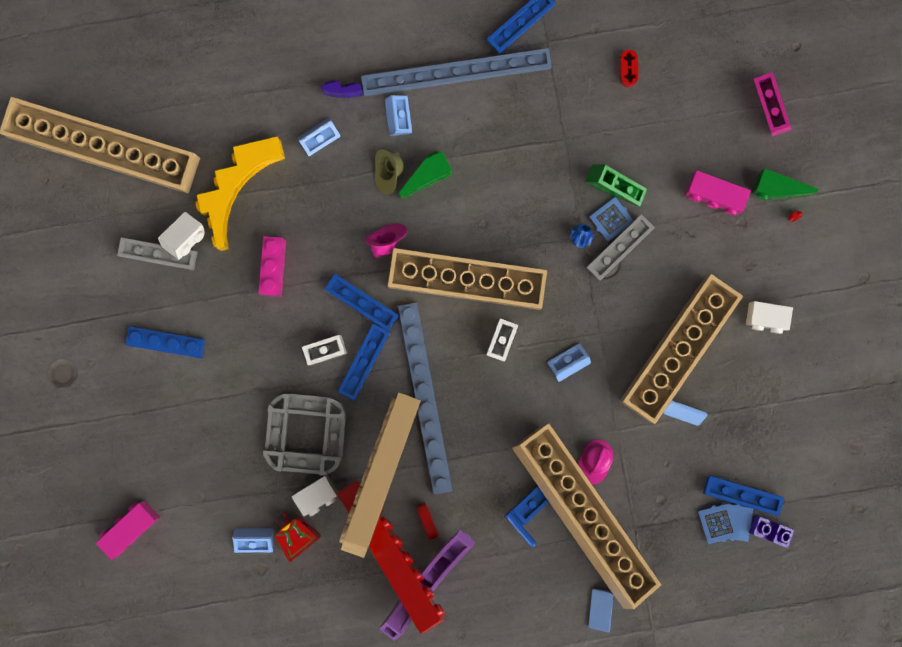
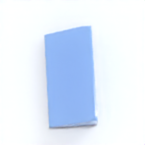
M390 95L385 99L389 135L411 134L412 126L408 97Z
M327 118L298 136L297 139L308 156H311L339 138L340 134L330 118Z
M579 343L547 363L558 382L589 365L591 360Z
M671 401L663 412L665 415L696 426L700 425L707 417L706 412L675 401Z
M236 528L232 537L234 553L273 552V528Z
M592 588L589 628L610 632L613 593L611 590Z

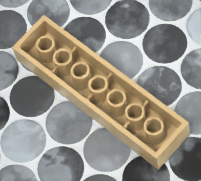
M393 248L388 287L390 289L541 310L547 270Z
M706 275L619 401L650 423L656 424L743 295L714 275Z
M398 393L396 399L392 398L376 440L374 451H372L368 469L365 470L360 486L363 488L359 487L353 503L356 507L352 506L346 523L349 526L345 525L339 541L342 543L341 550L362 558L365 557L421 400Z

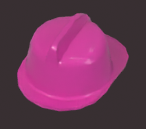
M399 223L388 224L366 236L365 242L371 246L373 255L376 258L392 254L393 248H396L397 241L407 234V227Z
M593 440L584 448L578 466L592 485L600 483L607 476L614 456L611 446L603 440Z

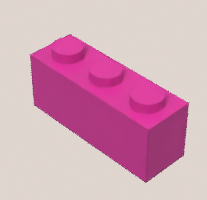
M773 72L755 78L754 82L772 136L792 130Z
M695 171L690 178L685 196H688L689 200L699 203L702 201L707 203V206L710 208H721L725 210L726 214L736 216V214L738 215L744 211L751 190L700 171Z
M263 236L259 282L260 295L282 297L286 240L284 238Z
M146 501L132 504L127 509L129 513L126 516L121 515L113 522L115 526L109 530L107 528L99 535L101 539L96 544L111 561L123 553L160 518Z

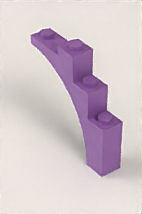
M459 530L450 539H447L439 547L431 561L420 571L424 577L422 582L425 586H429L432 591L435 590L449 571L474 546L475 541L467 533ZM400 599L379 628L394 641L403 634L412 621Z

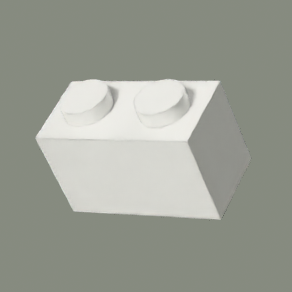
M184 212L158 239L162 248L179 260L182 256L189 253L191 247L196 242H200L203 239L205 231L200 222Z
M756 301L749 302L746 325L752 326L753 330L763 331L764 328L771 329V333L782 334L783 331L790 330L793 307Z
M499 319L486 355L505 362L518 325Z
M341 335L302 347L307 365H314L347 354Z
M325 475L294 494L292 498L303 517L307 514L311 517L320 511L319 507L323 504L329 506L334 503L338 491L329 476Z

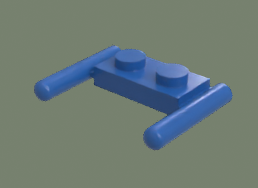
M538 485L504 516L530 547H535L536 541L523 525H526L549 503Z

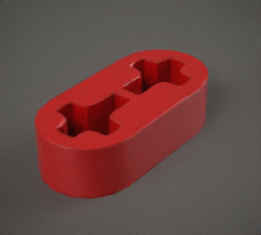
M625 50L619 59L620 82L624 87L628 88L634 86L639 77L638 56L633 50ZM627 55H629L630 59H633L630 62V66H628L627 60H624ZM628 71H630V77H634L631 82L625 79Z
M426 502L416 506L429 540L439 537Z

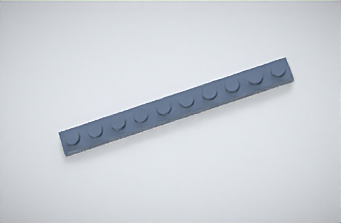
M549 48L363 75L361 78L364 96L547 70L551 69L552 65Z
M417 302L398 306L415 398L421 400L418 414L433 494L451 492L453 489Z

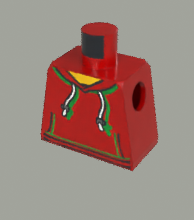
M282 513L275 519L282 528L275 534V537L289 562H292L321 537L299 515L292 521L285 513Z

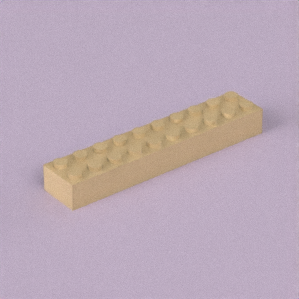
M14 97L10 98L0 128V134L9 139L187 194L190 192L200 161V157L195 153Z
M549 423L540 426L512 447L623 609H635L661 586L659 580Z

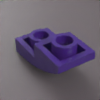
M331 80L321 86L324 95L331 97L352 98L363 96L360 83L356 84V82L348 83L342 88L340 81Z
M755 515L749 533L788 548L794 530Z

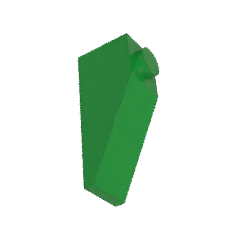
M434 151L427 155L428 158L423 161L399 192L401 199L452 176V170L443 151L439 153Z
M592 164L585 181L598 190L636 206H641L647 192V188L607 165Z
M763 169L758 173L751 193L755 194L756 198L767 201L811 196L818 193L819 189Z

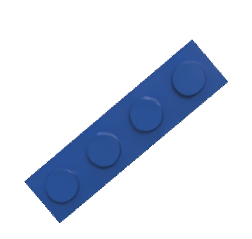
M530 0L488 37L487 42L500 55L556 5V2L554 0Z
M336 274L333 275L324 289L387 331L391 329L399 317L398 314Z
M375 324L372 325L338 390L339 393L354 401L356 400L390 332Z
M129 326L125 345L202 358L206 340Z
M710 475L707 477L703 491L705 495L776 516H780L784 497Z

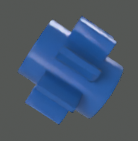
M579 224L578 227L573 226L569 238L572 239V243L575 246L583 248L586 244L590 246L594 233H591L592 229L590 226Z

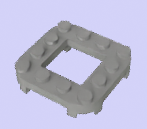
M282 394L276 397L269 404L267 410L269 413L265 450H263V456L267 463L274 468L273 470L280 472L289 471L327 475L337 469L342 460L346 425V411L343 404L334 398L322 396ZM289 413L326 417L323 454L285 451Z

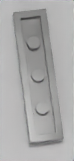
M641 214L586 268L598 281H601L655 227Z
M121 237L117 256L194 271L198 252L190 250L187 255L182 256L178 260L162 248L160 244Z

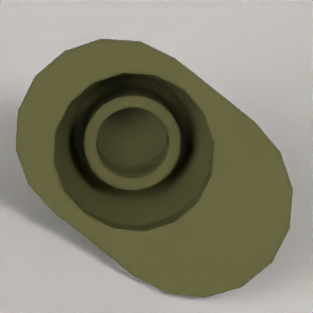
M380 149L375 155V183L378 190L384 195H389L395 190L397 177L403 172V161L398 152L390 153L386 149Z

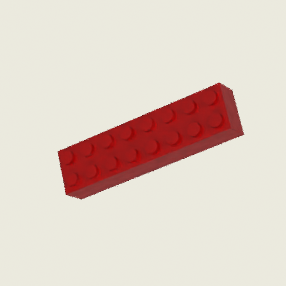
M358 481L337 493L348 513H350L352 506L356 507L353 503L359 487L363 488ZM380 513L368 547L419 633H426L445 620L443 615L446 613L440 604L434 602L433 597L435 595L433 591L422 582L424 577L419 569L413 567L412 563L414 560L409 552L402 549L401 546L404 544L400 537L391 531L394 528L388 518L386 519Z

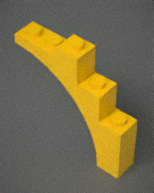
M278 136L233 147L232 159L237 166L215 171L214 183L219 190L197 195L196 208L204 216H210L207 218L209 228L213 229L212 243L218 250L224 251L229 249L227 239L228 218L238 192L259 170L285 159L282 143Z

